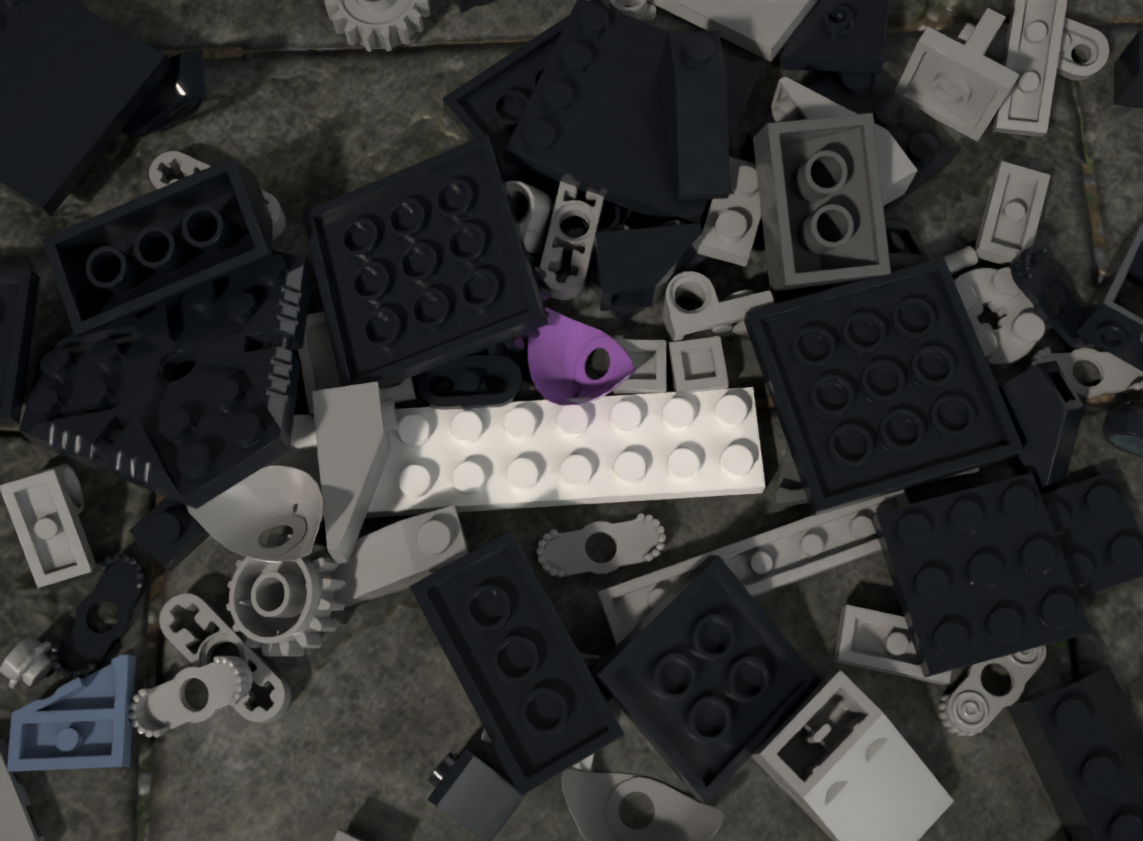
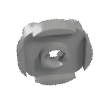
M1006 267L999 270L993 268L975 269L960 275L954 280L991 371L1005 369L1018 363L1043 336L1045 331L1044 322L1035 311L1030 300L1013 281L1011 268ZM983 309H989L998 315L1000 319L997 322L998 329L993 330L989 323L980 324L977 317L984 312Z

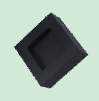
M168 497L164 498L129 530L152 557L169 572L210 536L182 503Z

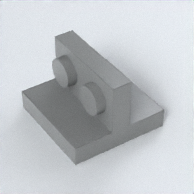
M987 8L977 26L967 22L956 41L927 26L917 42L894 92L906 104L978 142L1020 75L984 56L1006 17Z

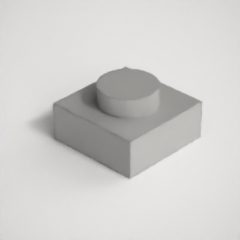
M720 336L669 342L667 351L676 395L728 389L729 382Z
M615 339L632 359L636 371L613 390V395L666 393V340Z

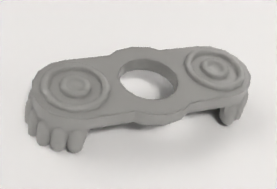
M1046 347L1043 350H1039L1031 358L1030 364L1027 367L1029 369L1038 363L1057 361L1080 398L1090 399L1106 393H1129L1143 388L1142 371L1109 352H1098L1090 348L1076 349L1071 353H1051V349ZM1087 360L1097 366L1100 372V381L1096 386H1084L1074 378L1073 366L1075 362Z
M638 514L635 520L614 524L593 522L581 530L560 534L557 530L553 529L549 534H545L543 540H540L538 543V563L542 565L545 572L559 578L585 573L607 575L615 572L619 567L650 562L653 558L658 557L660 551L665 546L666 535L663 534L664 527L660 526L659 520H653L651 515L645 517L644 514ZM604 533L615 541L617 552L610 561L596 563L587 556L585 545L592 535Z
M1045 645L970 665L967 676L953 692L941 696L942 702L938 704V708L941 711L938 713L940 719H943L942 725L949 727V732L957 733L958 736H974L976 733H981L1004 707L1011 706L1020 699L1024 692L1025 683L1041 667L1046 658ZM988 664H1000L1010 674L1011 687L1003 696L991 695L982 686L981 672Z
M216 656L213 658L214 662L205 666L196 665L184 668L176 674L173 680L157 687L140 689L139 694L133 696L134 702L129 705V709L132 710L129 713V718L133 720L132 727L138 728L137 732L139 734L145 733L146 737L154 736L157 738L164 735L165 731L187 722L198 723L209 720L217 714L220 708L228 705L233 706L248 695L253 682L251 669L239 657ZM192 678L200 679L208 689V702L202 710L192 708L185 699V686Z

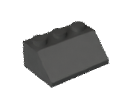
M873 113L767 123L753 137L770 291L818 287L891 274Z

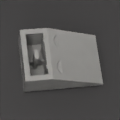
M841 670L827 675L751 756L832 841H918L954 802L887 716Z

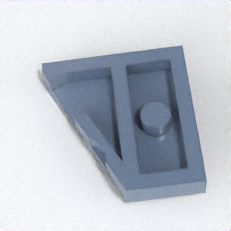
M119 655L111 660L112 663L95 673L85 678L78 677L59 687L48 698L43 700L36 699L12 712L7 772L130 767L133 720L129 718V713L132 711L129 709V705L134 702L136 657L132 655Z

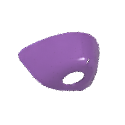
M546 307L545 310L550 313L547 319L548 324L537 328L540 332L538 338L530 336L527 339L528 363L531 378L537 390L549 402L561 406L579 405L596 401L612 392L636 371L632 359L624 348L611 336L599 329L570 319ZM603 348L609 353V369L599 380H592L588 377L585 369L587 358L595 349ZM591 397L588 401L585 402H572L569 400H565L568 398Z

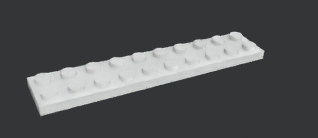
M753 387L717 389L676 395V392L603 396L596 401L565 406L549 402L548 400L511 402L502 407L440 410L432 407L395 409L398 431L389 432L391 452L365 518L421 515L455 505L457 512L763 493L765 480ZM591 397L568 398L565 400H569L572 402H585L588 401ZM309 414L294 415L290 451L266 466L283 465L301 469L315 479L321 490L314 417H311ZM297 504L294 505V513L297 511Z

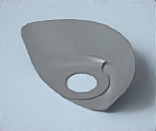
M274 465L261 468L198 509L188 505L187 508L200 525L215 540L230 551L262 561H296L311 553L324 513V498L318 483L309 473L295 467ZM297 504V511L294 513V505ZM287 525L293 529L292 537L279 547L264 548L259 544L261 536L272 527Z
M569 769L565 770L562 774V790L568 809L586 841H708L719 830L725 816L720 809L702 804L663 783L642 776L624 773H591ZM631 792H642L648 795L655 807L652 822L640 830L627 827L619 816L620 802L622 798Z

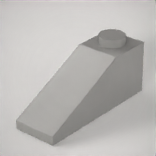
M378 381L312 391L321 491L324 498L327 551L337 564L349 562L391 452L389 432L398 431L394 400H384Z
M455 505L398 521L358 538L349 562L339 564L336 570L331 573L332 579L344 580L346 584L341 590L335 591L334 599L341 601L347 607L408 589L412 584L470 553L461 519ZM325 552L324 558L333 559L329 552Z

